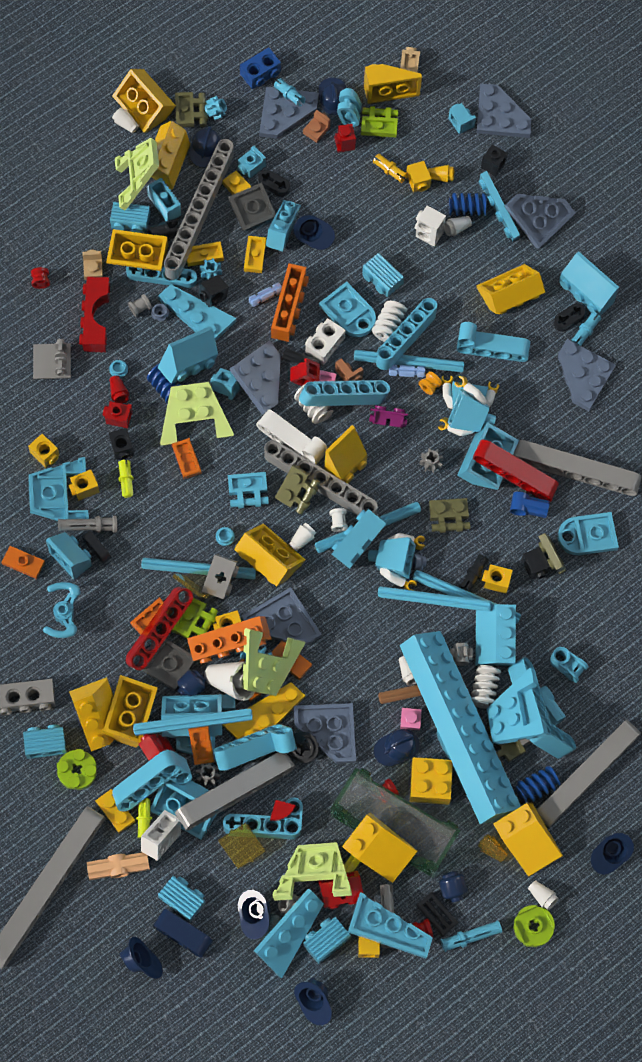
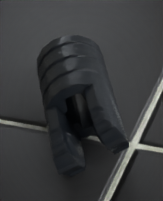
M173 219L147 226V234L169 238L176 236L180 227L173 228L178 224L177 220Z

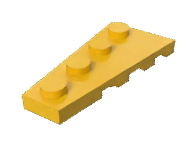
M290 682L280 688L276 696L269 695L250 706L249 708L253 714L252 720L222 724V726L233 737L239 739L267 727L277 725L294 709V706H297L305 698V694Z

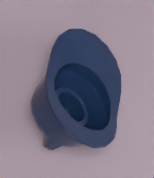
M327 78L319 85L318 92L321 106L326 113L331 115H338L340 91L346 89L345 83L338 78Z
M210 126L195 133L189 150L191 162L202 168L208 166L214 150L221 140L219 135Z
M304 215L295 222L293 227L294 234L298 240L318 250L330 247L335 239V232L332 226L316 216Z
M407 729L396 730L377 741L374 746V755L380 764L391 767L414 757L419 751L420 742L412 731Z
M614 833L604 837L592 852L591 865L593 869L602 875L615 871L632 856L634 851L632 839L624 833Z
M248 890L240 896L238 901L241 928L246 937L260 939L269 928L270 904L260 892Z
M132 937L129 940L128 947L120 953L124 964L131 972H144L150 978L159 979L163 974L160 960L140 938Z
M314 977L310 978L307 982L297 984L294 994L305 1017L316 1025L329 1023L332 1018V1010L328 1002L327 987Z

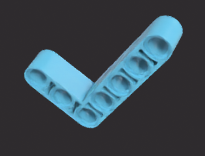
M524 657L508 668L512 684L529 668L534 669L528 658ZM539 683L538 686L523 693L522 698L527 724L541 717L546 721L548 736H536L534 739H530V741L557 759H561L575 750L576 744L573 738L551 724Z

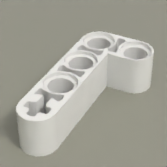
M268 410L256 423V426L272 440L278 441L316 465L325 455L327 445L320 438L313 437L311 440L272 410Z

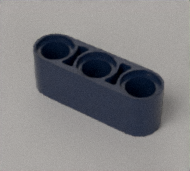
M163 909L153 924L156 930L200 958L204 956L213 942L209 936L167 909Z

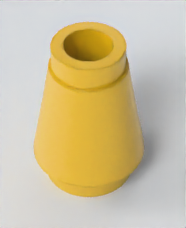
M444 165L428 168L432 180L447 183L454 181V167Z

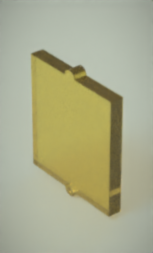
M177 573L172 576L198 597L205 598L209 596L208 593L202 592V588L184 574Z
M246 822L234 830L231 829L228 834L218 839V842L238 869L248 862H253L256 857L266 852Z

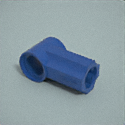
M514 492L510 512L518 516L529 514L546 518L550 501L530 497L529 494L524 492Z

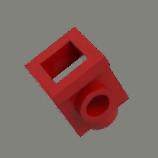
M353 124L338 126V133H335L334 136L338 153L355 150L356 137Z
M305 358L304 362L291 367V382L303 386L307 382L319 381V363Z
M110 401L109 406L105 405L103 410L106 424L128 429L133 413L132 404L126 405Z

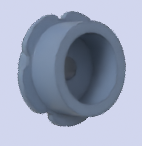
M156 304L152 308L151 316L154 320L164 321L169 316V310L164 304Z
M419 552L414 554L412 568L422 571L423 567H426L427 560Z

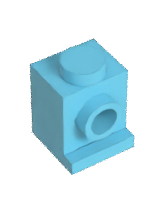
M462 103L455 104L450 108L448 119L459 134L475 127V115L471 116L470 110L465 108Z
M252 146L250 151L238 159V170L249 179L266 167V157L255 146Z
M220 368L216 374H213L210 381L213 391L228 396L230 400L241 389V385L231 371Z

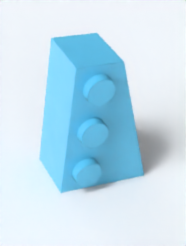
M369 509L361 511L356 518L358 522L355 526L350 525L344 532L346 537L342 542L338 540L332 547L334 550L332 555L349 569L387 524Z

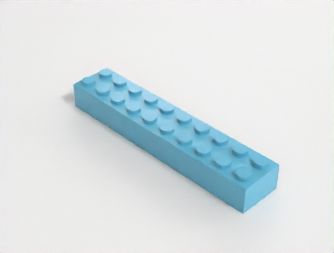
M441 631L413 635L402 643L400 648L480 824L500 820L521 806L461 677V673L455 664Z

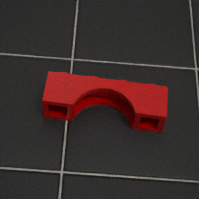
M87 277V282L83 283V295L86 296L85 300H82L84 317H81L80 326L83 328V334L79 336V344L83 345L84 352H106V327L99 325L94 320V314L101 305L109 302L110 280L109 277Z

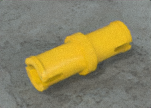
M381 154L375 156L380 161L374 158L373 163L383 169L386 175H391L400 183L405 181L401 176L407 178L408 174L398 168L395 162H390Z

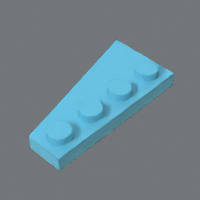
M488 172L481 173L479 184L482 190L485 191L491 207H494L498 221L503 223L505 235L507 238H511L512 241L519 239L520 234L510 214L504 207L505 205Z
M171 284L158 295V300L193 331L198 332L211 326L215 341L236 322L235 317L214 306L208 307L200 299Z
M310 889L305 891L254 950L280 978L284 976L324 904Z
M360 892L348 933L427 958L433 937L411 923L409 924L402 920L400 916L391 913L383 908L381 904L372 901Z

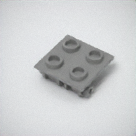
M58 339L55 344H33V379L71 378V343H65L64 339Z

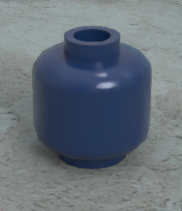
M188 670L178 679L177 684L180 688L177 691L181 695H200L206 689V679L197 670Z
M457 871L445 873L439 880V886L444 899H451L452 902L462 900V895H465L468 891L464 875Z

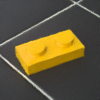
M234 171L222 180V184L232 195L251 187L237 171Z
M248 236L244 272L262 273L266 237Z
M221 241L193 246L187 259L188 267L202 265L204 260L208 261L212 260V258H214L215 262L224 261Z
M110 789L95 800V802L120 834L132 825L135 819L129 811L122 812L117 809L112 794L113 790Z

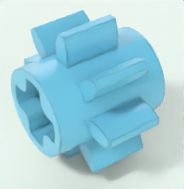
M215 96L206 101L205 112L209 117L213 116L214 120L226 115L227 105L223 99H218Z
M214 258L208 261L204 260V266H200L201 278L208 280L216 275H222L221 263H216Z

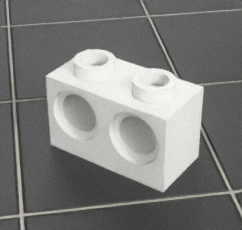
M426 206L424 211L420 210L416 217V237L435 247L444 232L446 215L429 206Z
M327 318L324 323L321 322L318 325L314 336H310L305 342L306 354L316 360H320V363L324 365L345 339L346 330ZM332 332L333 335L328 336L325 333ZM315 346H322L323 348H322V349H316V348H314V347H315Z
M164 810L141 836V852L158 861L181 835V822L177 816Z

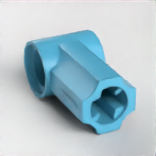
M543 686L540 689L551 724L556 726L566 716L554 701L555 698L547 686Z

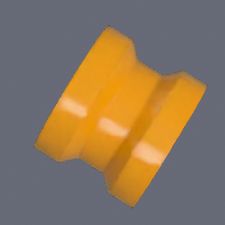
M429 371L426 374V378L421 379L418 384L425 393L433 395L435 389L442 385V381L435 373Z

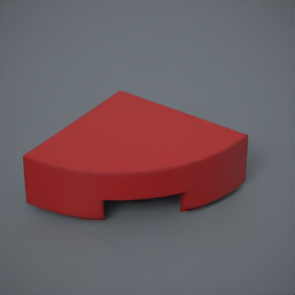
M276 800L270 820L279 821L288 817L294 811L295 805Z

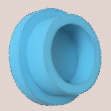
M115 360L109 367L110 374L123 378L128 373L127 364L122 360Z
M222 527L216 532L218 544L229 546L234 542L235 534L232 529Z

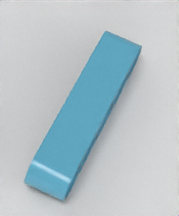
M425 298L379 347L376 358V365L379 369H390L435 320L437 302L434 299Z
M383 380L307 382L299 396V400L305 406L379 405L386 399L390 392V386Z

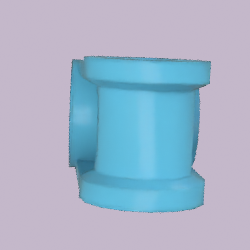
M565 647L556 648L550 657L551 665L574 683L579 681L578 677L589 667L585 661L575 656ZM556 655H562L564 661H558Z

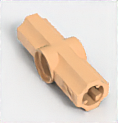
M143 852L131 855L115 854L109 856L108 859L87 862L89 880L106 877L121 878L128 876L129 873L150 870L148 855Z

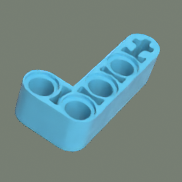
M472 322L460 324L457 342L458 352L518 362L528 361L530 341L528 339L478 332L477 325Z
M277 724L221 745L213 751L218 769L228 770L274 751L279 753L292 752L297 749L292 728Z
M172 750L162 751L113 789L112 794L117 809L122 812L128 811L167 781L172 780L177 784H185L192 779V774L184 757Z
M298 798L288 799L286 803L297 805L299 810L279 821H271V816L228 814L223 819L224 831L231 836L296 839L300 836L302 828V802ZM231 821H234L235 823L234 828H230L229 826ZM241 821H243V829L240 826ZM255 822L258 827L254 830H249L247 824ZM275 823L278 828L275 831H269L267 825ZM294 824L298 827V830L292 833L287 830V827Z

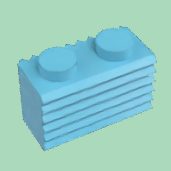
M159 178L147 186L149 199L165 221L181 216V203H179L177 197L165 184L163 178Z
M113 202L110 218L111 228L146 233L150 218V206L130 204L126 210H123L119 207V202Z
M377 253V255L363 265L362 273L365 280L372 282L376 290L380 294L386 295V297L390 296L404 284V276L380 253Z
M56 724L49 725L48 729L40 730L39 727L28 728V731L23 732L26 758L34 759L67 753L64 728Z
M172 876L159 892L158 897L191 922L206 903L203 899L204 894L196 888L193 891L187 887L189 883L181 876L178 878Z
M336 917L332 920L327 918L320 924V930L316 933L311 931L304 938L306 941L303 943V946L318 964L323 962L351 938V935Z

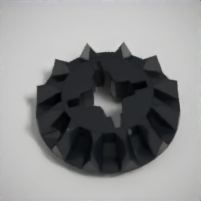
M304 731L295 733L294 738L297 749L290 752L291 756L301 763H308L314 760L319 753V743L316 741V736ZM306 741V746L309 747V749H306L303 752V747L300 746V744H303Z

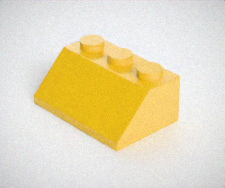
M130 69L112 95L123 109H127L144 133L165 121L176 107L144 69Z
M170 121L160 126L155 138L159 167L151 177L155 180L163 178L165 184L172 190L190 147V141L186 130L175 122Z
M113 229L106 263L162 271L168 251V239L166 236Z
M526 264L476 285L489 310L495 314L506 313L508 309L519 307L524 302L537 299L541 294L545 293L540 273Z
M264 523L245 532L234 549L242 559L248 561L256 571L263 574L276 587L286 582L306 560Z
M120 675L102 732L117 742L135 748L139 746L138 744L141 742L143 735L136 736L133 731V725L148 722L158 688Z
M106 677L69 691L91 752L110 745L114 741L113 738L102 732L113 699V693Z

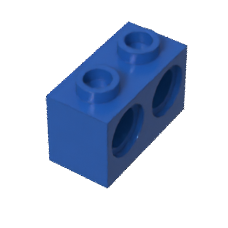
M269 47L240 64V75L251 89L262 86L265 81L277 77L281 72V62Z

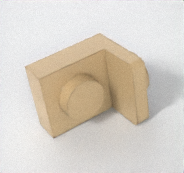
M406 47V50L402 49L400 68L418 73L420 51L413 47Z
M88 250L87 252H82L84 280H87V277H103L101 251Z

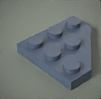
M480 83L476 133L530 138L531 118L499 85Z
M266 87L259 137L277 139L283 135V132L289 128H294L307 116L313 115L317 110L319 93L296 90L306 99L305 103L298 107L290 99L287 100L278 89Z
M516 194L504 206L536 249L540 248L575 214L565 199L529 196L526 194Z
M567 339L558 353V360L561 363L563 375L571 393L572 403L590 411L615 369L616 364Z
M270 340L229 369L262 415L278 404L281 355Z
M291 587L241 616L242 621L258 616L266 617L271 639L287 642L289 637L304 641V646H307L322 637L321 632Z
M353 703L294 706V727L298 731L310 732L311 735L316 736V741L319 743L318 748L336 764L356 763Z

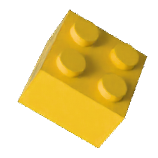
M413 757L409 802L449 805L451 801L452 761Z

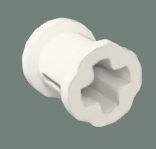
M336 508L330 510L329 513L332 516L333 524L331 526L332 531L341 532L347 530L346 509Z

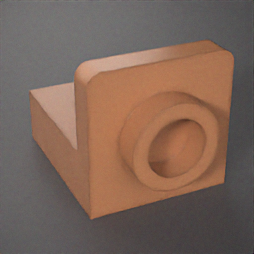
M316 110L314 118L303 129V134L317 143L330 129L328 115Z
M342 358L335 362V371L343 381L362 380L364 372L362 367L353 372L350 364L345 363Z

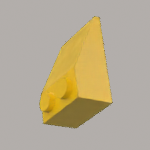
M385 64L366 66L364 90L367 103L371 104L420 96L422 75Z
M353 425L325 452L324 470L347 484L353 479V474L357 470L361 471L367 465V452Z
M526 803L493 823L502 840L528 877L563 856L533 803Z
M372 813L365 816L342 846L359 861L392 883L417 853L413 846Z

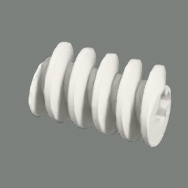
M386 301L381 314L378 316V320L375 322V326L372 328V333L375 337L385 342L398 328L397 325L401 324L400 319L404 318L403 313L407 312V308L399 302Z
M304 384L297 390L294 399L299 401V405L303 407V411L307 413L308 417L312 418L314 424L322 423L332 415L333 410L327 411L330 406L303 405L299 400V396L305 386Z
M480 665L476 669L477 675L474 679V690L471 693V699L476 707L487 709L489 704L495 701L490 696H496L497 694L492 691V689L498 688V685L493 682L499 681L500 678L495 676V674H501V670L489 665Z

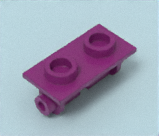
M375 405V409H371L374 411V415L370 414L369 422H373V424L386 425L388 418L390 419L389 426L402 428L407 425V419H404V415L408 416V414L405 413L404 409L394 408L392 412L386 411L384 406Z

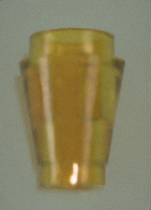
M486 834L477 845L481 852L498 860L500 863L508 855L493 835Z

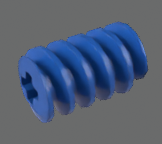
M453 193L451 198L449 197V216H451L453 211H455L456 216L459 215L460 211H462L463 216H466L467 211L470 212L471 216H473L474 211L477 212L478 216L481 215L482 211L486 215L485 193H482L480 198L477 193H474L473 198L470 193H467L465 198L463 193H460L458 198L456 193Z
M157 364L149 372L147 380L156 388L157 393L168 404L171 386H176L178 381L171 384L158 369L159 364Z
M547 766L545 771L539 770L538 775L533 773L531 778L525 777L524 782L518 781L515 788L522 802L526 804L528 803V798L535 802L534 795L541 799L542 791L548 795L549 787L556 791L555 784L560 786V781L555 771L550 766Z

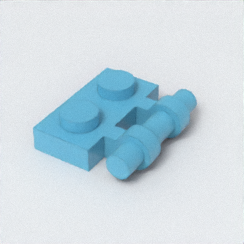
M266 472L228 475L229 495H237V499L230 500V507L241 509L244 506L255 505V507H261V505L269 504L268 497H260V493L267 492ZM254 493V498L243 499V494Z

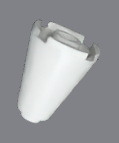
M246 661L211 664L204 672V678L208 684L237 700L246 701L255 693L243 689V664Z

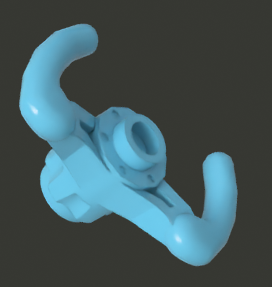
M60 582L47 587L48 592L62 589L70 591L65 600L58 602L53 609L55 620L64 625L66 630L58 631L48 626L43 628V632L52 637L68 638L74 636L77 632V627L72 621L74 603L81 591L80 587L73 583Z

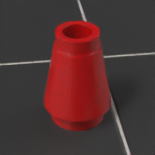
M112 376L109 379L111 399L117 403H126L129 400L127 388L120 376Z

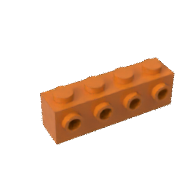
M288 263L271 326V338L289 342L290 336L295 334L296 325H294V321L299 319L300 309L298 306L299 303H303L305 295L302 292L303 287H307L309 276H306V267Z
M258 616L187 638L193 661L205 664L211 662V658L216 656L219 659L230 656L229 652L235 650L237 653L244 652V645L247 644V636H244L245 628L263 632L260 646L266 645V641L271 640L266 617Z

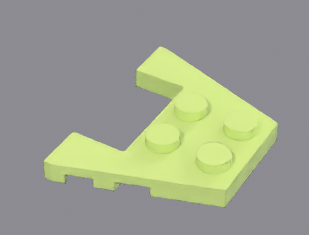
M152 138L137 145L134 151H126L125 156H117L115 158L117 171L122 173L129 166L130 186L118 196L119 207L123 210L129 207L159 167L157 142Z
M209 382L171 386L160 441L161 445L177 442L176 423L214 419L217 438L234 436Z
M245 628L244 636H247V644L244 645L246 663L243 664V689L276 696L303 649L305 642L288 637L282 657L260 653L258 649L263 632Z
M337 842L298 845L287 865L288 870L279 880L280 885L278 889L273 892L274 901L292 900L295 882L333 879L332 893L334 897L352 896Z

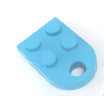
M347 281L319 303V307L337 325L345 329L346 334L349 336H366L375 326L376 315L373 308ZM360 322H366L368 324V327L362 329L358 326V324Z
M612 512L571 517L565 520L558 531L559 545L565 552L572 555L618 550L619 546ZM569 533L572 535L573 540L565 541L562 535Z

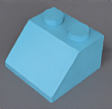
M64 532L46 539L49 553L74 580L92 566L90 559L92 556L86 549L82 550L78 546L79 542L73 535L69 536Z

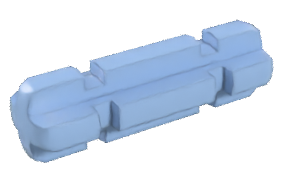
M275 283L272 285L273 287H268L258 292V295L250 296L249 303L252 307L259 305V302L262 303L274 297V294H280L281 284Z
M393 365L389 369V375L397 376L399 374V376L405 377L417 375V377H424L425 367L418 366L415 368V366L407 365L397 367V365Z

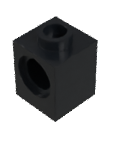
M492 144L482 158L481 169L496 177L506 163L507 153Z
M216 275L200 283L198 296L202 302L211 307L227 299L229 286Z
M127 428L109 432L115 460H126L134 455ZM121 443L126 444L124 448L117 447Z
M540 547L522 555L521 561L531 580L535 578L539 580L548 575L550 565Z

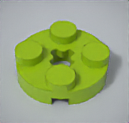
M82 749L65 753L57 763L58 778L66 788L83 790L88 788L96 778V762L92 755ZM74 766H77V767H78V766H81V767H82V768L80 769V770H81V774H79V775H78V773H74V774H73V773H72V771L74 770L73 767H74Z
M530 905L519 911L514 919L513 929L517 939L526 947H540L546 944L552 937L555 922L548 910L536 905ZM531 921L539 924L537 927L538 931L534 932V930L529 929Z

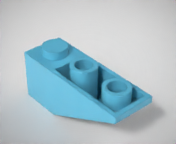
M283 200L268 229L266 247L279 251L284 250L301 205Z

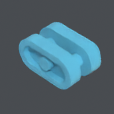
M346 88L340 91V103L338 104L337 113L344 125L353 124V127H356L360 122L359 114L361 113L362 103L358 94L353 89Z

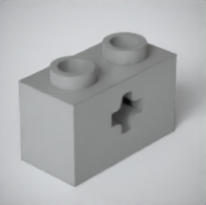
M215 554L202 592L224 599L225 595L229 596L233 587L230 584L231 578H236L239 567L236 566L238 561ZM224 572L226 579H223L222 582L218 581L219 577L216 575Z

